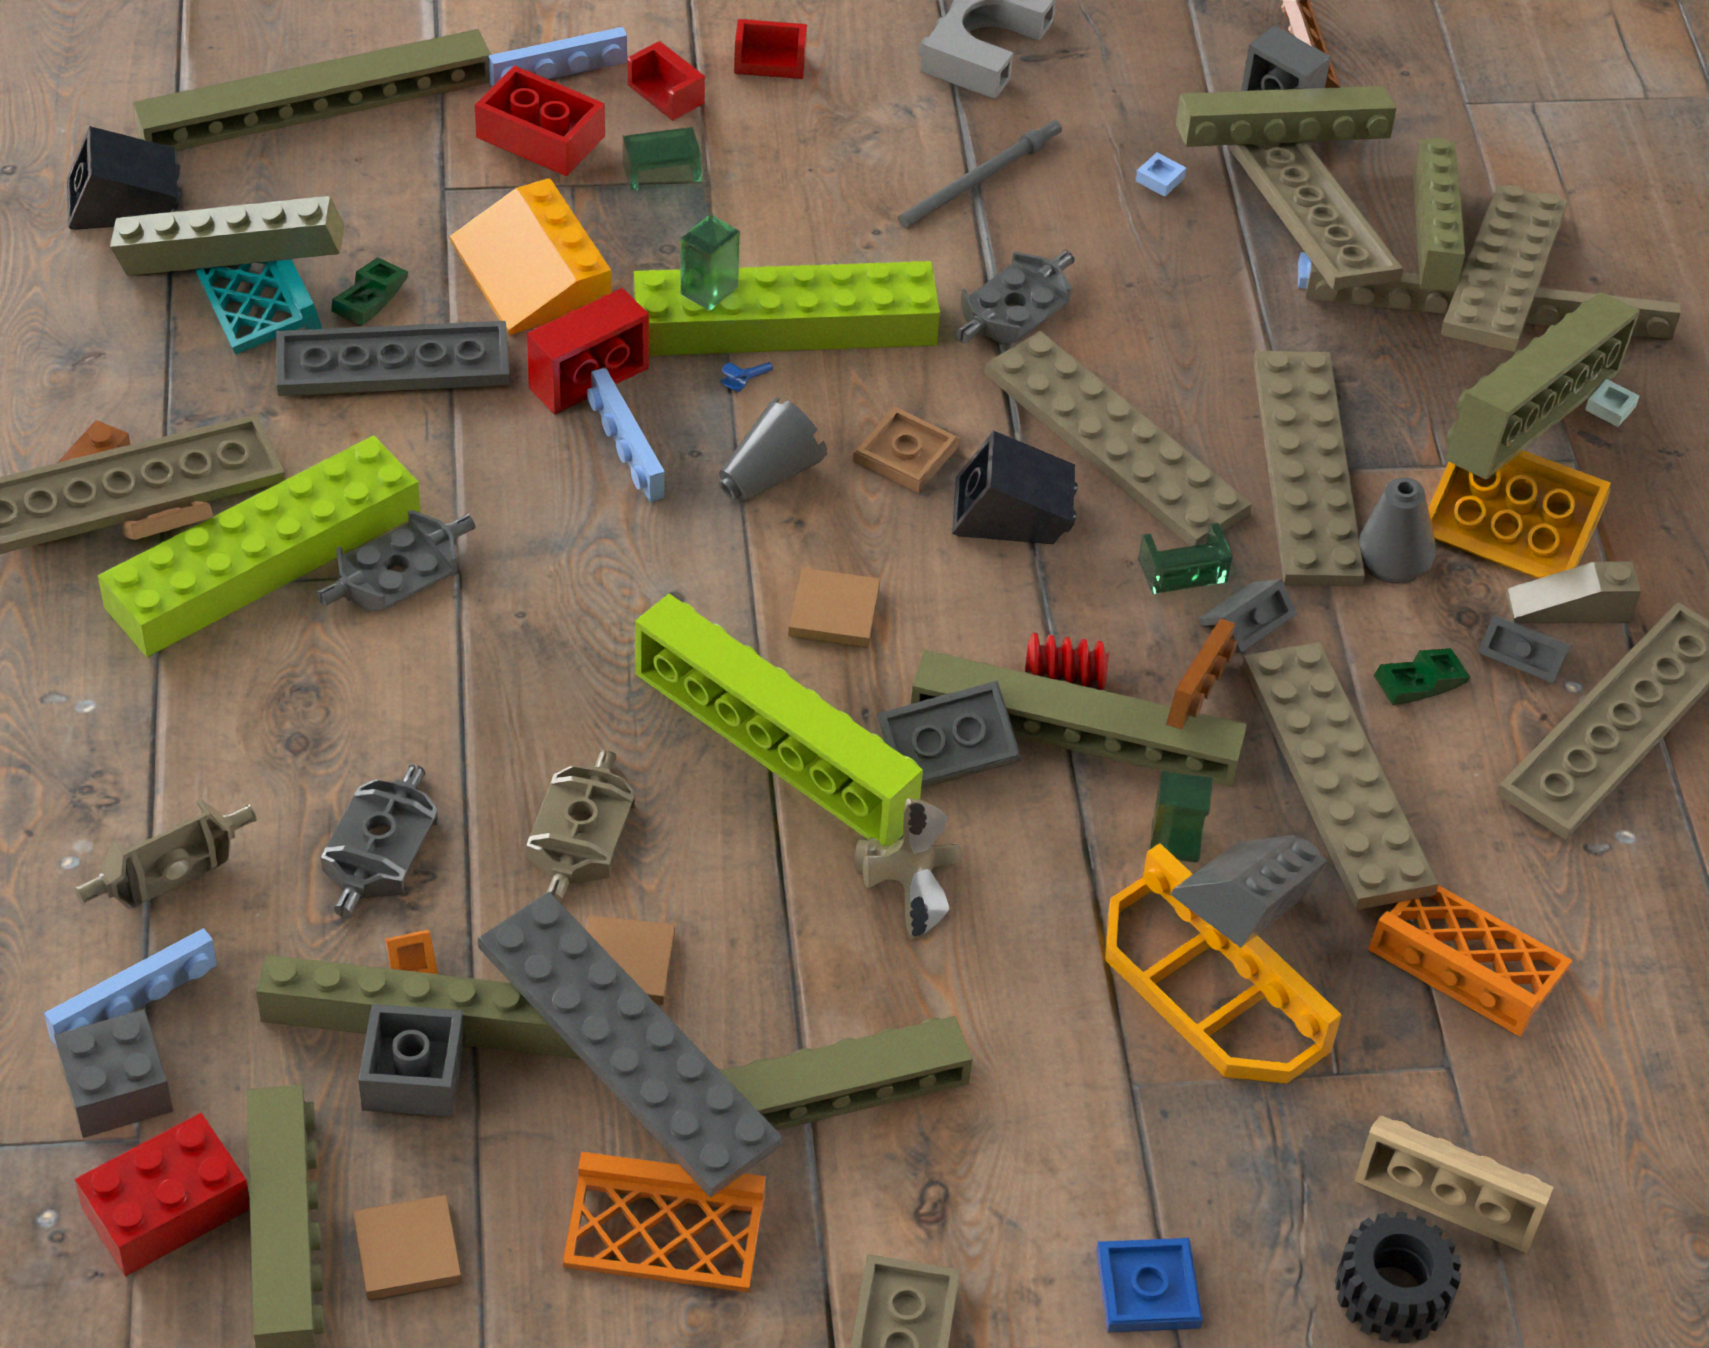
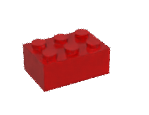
M514 65L475 104L476 138L564 176H568L605 137V103Z
M622 287L528 332L529 389L555 415L588 399L587 389L591 388V371L606 367L616 385L649 369V313Z
M202 1112L74 1179L82 1210L125 1277L250 1210L247 1179Z

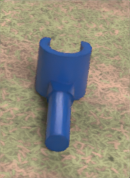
M730 362L722 368V372L728 376L720 382L728 388L739 392L746 386L749 379L773 370L770 362L743 370Z

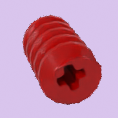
M1032 633L1028 640L1024 672H1032V675L1041 677L1048 674L1050 679L1058 681L1061 676H1064L1065 681L1074 684L1076 679L1080 678L1082 686L1089 688L1093 680H1097L1099 690H1105L1109 652H1105L1103 641H1097L1093 650L1089 651L1086 639H1081L1076 649H1073L1070 637H1064L1060 647H1057L1054 635H1048L1044 644L1040 645L1038 633Z

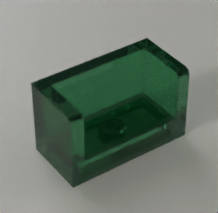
M693 127L622 136V163L630 190L638 189V171L689 165L694 182L702 181V154Z
M708 215L681 237V295L710 311L738 288L739 230L713 215Z
M1213 523L1209 526L1206 544L1158 551L1152 535H1142L1138 561L1151 593L1158 594L1228 582L1233 555L1219 523Z
M1161 771L1151 825L1149 850L1160 843L1177 860L1195 863L1199 861L1205 816H1208L1210 812L1213 778Z

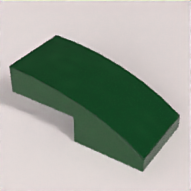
M377 257L356 271L355 284L332 299L331 312L363 326L378 314L395 296L408 278V271Z
M1451 648L1419 650L1412 662L1380 664L1374 674V677L1392 705L1414 702L1439 695L1467 683L1470 679L1469 674Z

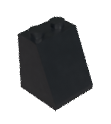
M89 126L67 177L68 228L80 230L114 227L116 218L169 213L172 209L177 210L182 191L180 188H177L180 164H177L175 161V148Z
M993 430L956 476L952 534L959 537L1054 544L1064 532L1067 533L1072 529L1076 520L1077 513L1074 510V497L1078 484L1075 482V464Z

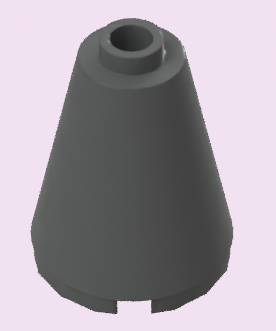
M775 398L770 402L720 470L719 476L721 481L719 486L730 499L735 500L737 498L741 501H746L820 463L826 457L827 448L824 440L818 445L813 436L818 431L805 413L787 400L781 405L779 404L780 398Z
M1397 478L1387 484L1359 535L1362 562L1371 570L1370 574L1379 580L1390 583L1411 582L1415 580L1416 575L1421 574L1425 570L1426 574L1431 569L1436 556V544L1425 490L1419 482L1411 478Z

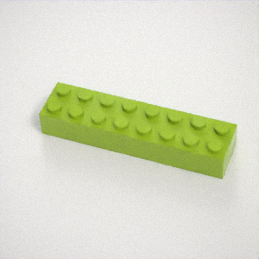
M932 261L634 271V299L649 313V356L937 346L940 309Z
M373 435L213 516V518L99 574L98 579L103 606L146 657H149L336 559L338 547H341L343 554L408 521V511L413 510L421 513L419 481Z
M669 593L635 620V674L868 840L875 838L878 839L881 845L891 846L903 836L905 802L908 798L920 800L923 769L912 758L903 756L891 748L879 735L868 732L855 723L847 713L838 711L829 705L814 690L806 689L793 680L785 670L773 666L760 657L752 647L743 645L727 634L720 625L711 623L698 614L690 604L682 603Z

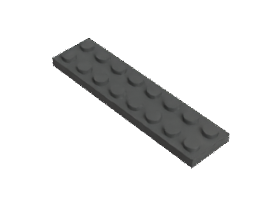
M549 891L478 937V948L710 1198L781 1146L783 1137Z

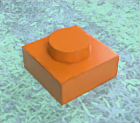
M429 930L385 939L390 969L438 974Z

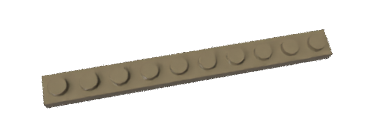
M1311 262L1305 299L1447 314L1455 292L1421 289L1419 274L1402 272L1401 281L1388 282L1382 285L1352 287L1347 290H1332L1319 270ZM1538 287L1526 324L1556 325L1563 320L1568 312H1574L1583 301L1590 300L1596 294ZM1609 295L1640 310L1632 333L1633 336L1673 339L1681 314L1680 303Z

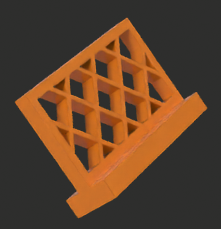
M1439 885L1436 895L1428 896L1437 901L1439 906L1422 907L1419 898L1401 901L1391 912L1386 911L1378 920L1370 942L1369 951L1519 1037L1528 1028L1533 1015L1569 970L1573 961ZM1445 918L1449 928L1431 929L1428 919ZM1456 918H1467L1473 921L1477 928H1460ZM1416 919L1420 929L1404 920ZM1494 939H1505L1512 943L1515 949L1498 950ZM1465 940H1483L1486 950L1470 951ZM1441 941H1454L1458 951ZM1542 960L1555 969L1554 971H1536L1532 961ZM1520 961L1525 972H1508L1504 962ZM1480 962H1492L1496 973L1481 965ZM1517 984H1530L1534 994Z
M581 1151L578 1166L579 1176L564 1252L563 1268L750 1292L760 1220L766 1194V1176L744 1173L710 1198L679 1164ZM587 1190L606 1192L615 1204L594 1218L584 1205ZM618 1194L627 1196L621 1199ZM640 1197L651 1198L661 1211L640 1224L628 1209V1206ZM664 1200L673 1202L667 1206ZM687 1203L699 1205L707 1215L706 1218L689 1230H686L674 1215L675 1211ZM710 1207H718L719 1209L713 1211ZM732 1210L751 1212L750 1225L734 1237L720 1220V1218ZM621 1211L634 1230L613 1243L600 1225ZM583 1215L588 1223L580 1228ZM665 1218H668L680 1236L662 1249H659L647 1231ZM714 1224L727 1242L706 1256L693 1237ZM593 1230L607 1247L593 1258L575 1255L577 1242ZM638 1237H641L653 1252V1255L640 1264L629 1263L620 1250ZM745 1239H747L746 1251L739 1245ZM687 1243L700 1261L688 1270L675 1269L666 1256ZM733 1249L744 1263L742 1277L721 1275L713 1265V1262ZM613 1255L617 1261L607 1259ZM660 1262L663 1265V1267L653 1265ZM706 1268L710 1273H703L700 1271Z

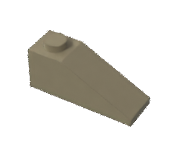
M1601 561L1587 563L1507 588L1506 596L1512 621L1517 623H1630L1641 590L1633 561Z

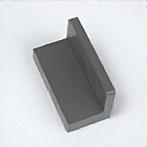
M1282 579L1250 583L1198 619L1201 626L1216 625L1220 618L1236 623L1232 639L1238 641L1235 653H1240L1298 614Z
M1493 615L1478 653L1548 682L1555 683L1566 655L1571 652L1573 645L1502 616Z

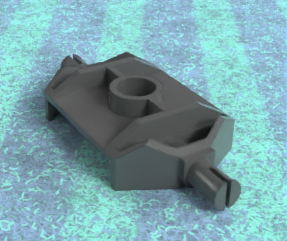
M1064 250L1053 260H1048L1044 257L1014 252L1012 264L968 296L965 289L962 290L960 305L964 318L968 323L956 331L958 340L966 344L977 334H980L983 337L986 335L1000 344L1017 342L1070 302L1071 286L1062 271L1074 263L1075 258L1071 252L1068 253V250ZM1012 303L1019 304L1012 307L1008 306V304Z
M410 510L408 511L409 522L346 555H343L342 548L338 547L337 558L340 578L330 586L317 591L320 603L326 607L328 604L345 597L348 601L352 599L368 611H383L457 572L454 547L457 545L456 538L476 528L474 520L469 514H465L450 524H444L440 520ZM394 566H403L407 568L405 571L400 573L397 571H389V569Z
M410 764L402 781L390 782L374 779L359 786L321 856L322 870L343 889V893L334 907L337 915L342 917L344 913V918H350L358 900L362 897L371 898L403 894V880L432 823L437 826L439 824L437 807L426 793L417 790L419 783L426 773L420 765L416 768L415 764ZM378 826H386L391 829L388 833L380 836L369 833L370 829Z

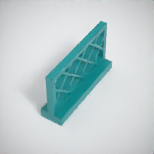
M292 259L258 262L259 264L266 265L261 275L248 272L253 263L241 264L238 270L226 268L225 266L195 269L235 355L275 339L276 331L297 330L305 327L306 330L323 329L314 303ZM219 276L231 279L226 289L213 287ZM242 281L255 284L249 294L236 292ZM265 286L278 289L273 299L260 297ZM230 300L243 303L238 313L224 311ZM253 305L267 308L261 319L247 316ZM276 311L292 315L291 318L279 323L271 321ZM241 325L255 328L252 334L236 339L235 335Z

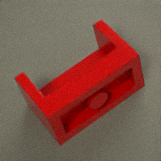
M738 19L735 36L734 74L803 79L806 59L807 24Z
M661 41L628 57L627 85L672 121L705 104V76Z

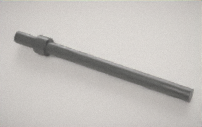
M1053 120L1039 130L1032 129L1028 131L1013 146L898 216L899 223L904 228L909 227L1025 154H1034L1044 147L1046 141L1062 132L1061 124L1057 120Z

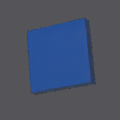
M1190 1238L1097 1242L1096 1254L1107 1333L1201 1329L1203 1319Z

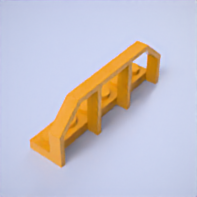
M1159 843L1147 851L1142 878L1110 898L1105 961L1224 1077L1283 1084L1289 1083L1331 1053L1342 1014L1258 935L1241 948L1171 896L1172 890L1193 874ZM1153 891L1165 898L1174 907L1178 916L1182 920L1190 922L1200 934L1142 972L1117 947L1118 916L1121 911ZM1209 947H1212L1215 950H1219L1234 964L1237 972L1243 978L1251 980L1254 985L1196 1024L1156 984ZM1266 997L1272 1006L1280 1008L1295 1022L1297 1029L1304 1036L1311 1038L1316 1043L1290 1062L1280 1063L1230 1057L1209 1036Z

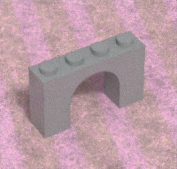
M954 0L947 15L938 19L934 31L929 37L925 36L920 44L919 56L922 57L921 72L996 99L1010 81L1013 52L978 40L970 35L969 32L982 27H1001L1040 41L1054 22L1056 0Z

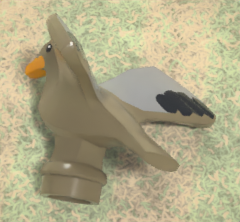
M908 798L905 802L903 839L897 840L891 846L881 845L878 839L875 838L858 840L855 850V868L858 874H863L866 888H870L887 879L896 880L904 888L908 938L913 940L937 925L950 909L945 892L933 876L931 870L935 866L958 864L961 862L962 852L958 844L932 845L943 832L948 815L936 805Z

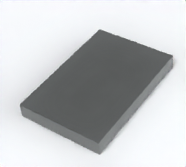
M998 680L877 713L885 743L903 756L912 758L923 769L921 789L1021 761Z

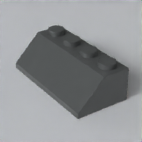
M1294 835L1237 842L1177 885L1170 895L1242 948L1302 900L1328 860L1318 854V849L1312 843L1305 839L1296 838Z

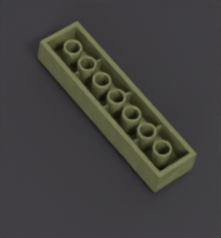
M1599 292L1590 300L1583 301L1574 312H1568L1558 324L1551 325L1539 338L1535 337L1526 348L1517 350L1510 360L1506 363H1500L1490 375H1484L1474 387L1465 389L1456 406V409L1460 411L1457 422L1452 425L1446 437V443L1449 444L1445 460L1484 479H1488L1592 396L1606 379L1612 380L1619 374L1640 310Z

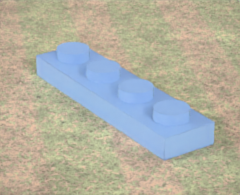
M623 27L489 55L490 84L493 87L514 65L550 80L627 63V34Z
M606 367L591 371V388L587 389L590 406L593 411L598 410L601 414L602 425L608 437L613 436L615 439L620 460L623 463L627 462L629 464L635 487L643 489L649 502L664 499L665 471Z
M203 928L45 1012L44 1016L51 1041L57 1048L55 1034L129 1014L152 1000L163 998L172 989L185 982L202 977L211 968L217 966L213 939Z

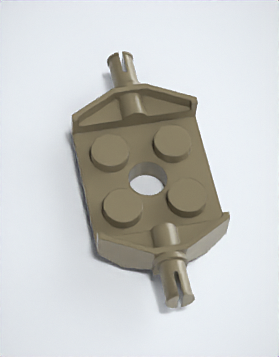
M601 749L595 766L590 765L589 768L569 766L553 775L528 839L526 858L552 878L547 892L549 891L560 903L563 902V897L569 884L609 878L610 863L630 808H635V791L623 777L611 773L613 763L616 760V754L611 750L608 751L606 757V749ZM579 811L592 815L591 818L585 821H576L570 816Z
M199 799L196 802L201 809V815L190 820H184L175 827L153 838L144 839L130 849L124 850L117 839L113 840L98 877L78 887H74L79 901L83 905L106 893L109 898L115 897L126 908L131 909L219 867L230 858L231 839L235 838L234 831L253 821H257L253 808L250 804H247L245 807L228 815H221L219 811Z

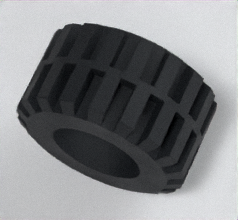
M1387 1212L1377 1214L1375 1222L1367 1218L1361 1222L1359 1230L1354 1228L1349 1235L1337 1270L1335 1290L1339 1291L1337 1300L1340 1307H1348L1346 1317L1351 1323L1359 1321L1362 1324L1360 1330L1365 1334L1370 1335L1374 1331L1380 1334L1379 1340L1389 1342L1390 1337H1397L1399 1343H1409L1412 1335L1420 1341L1428 1337L1430 1330L1436 1332L1442 1326L1444 1318L1447 1319L1461 1281L1462 1273L1459 1270L1462 1264L1460 1256L1453 1255L1456 1246L1452 1240H1443L1441 1237L1444 1231L1437 1225L1432 1228L1425 1225L1427 1219L1418 1215L1416 1220L1409 1219L1406 1212H1397L1393 1218H1390ZM1394 1267L1404 1270L1416 1279L1419 1286L1405 1288L1393 1285L1382 1278L1376 1269Z

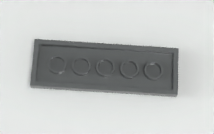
M506 321L276 331L278 396L510 385Z

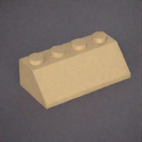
M1381 1115L1371 1127L1355 1177V1182L1527 1254L1554 1188L1541 1182L1533 1175L1519 1173L1498 1164L1489 1157L1478 1156L1454 1146V1144L1446 1139L1434 1138L1411 1128L1402 1121L1391 1120Z

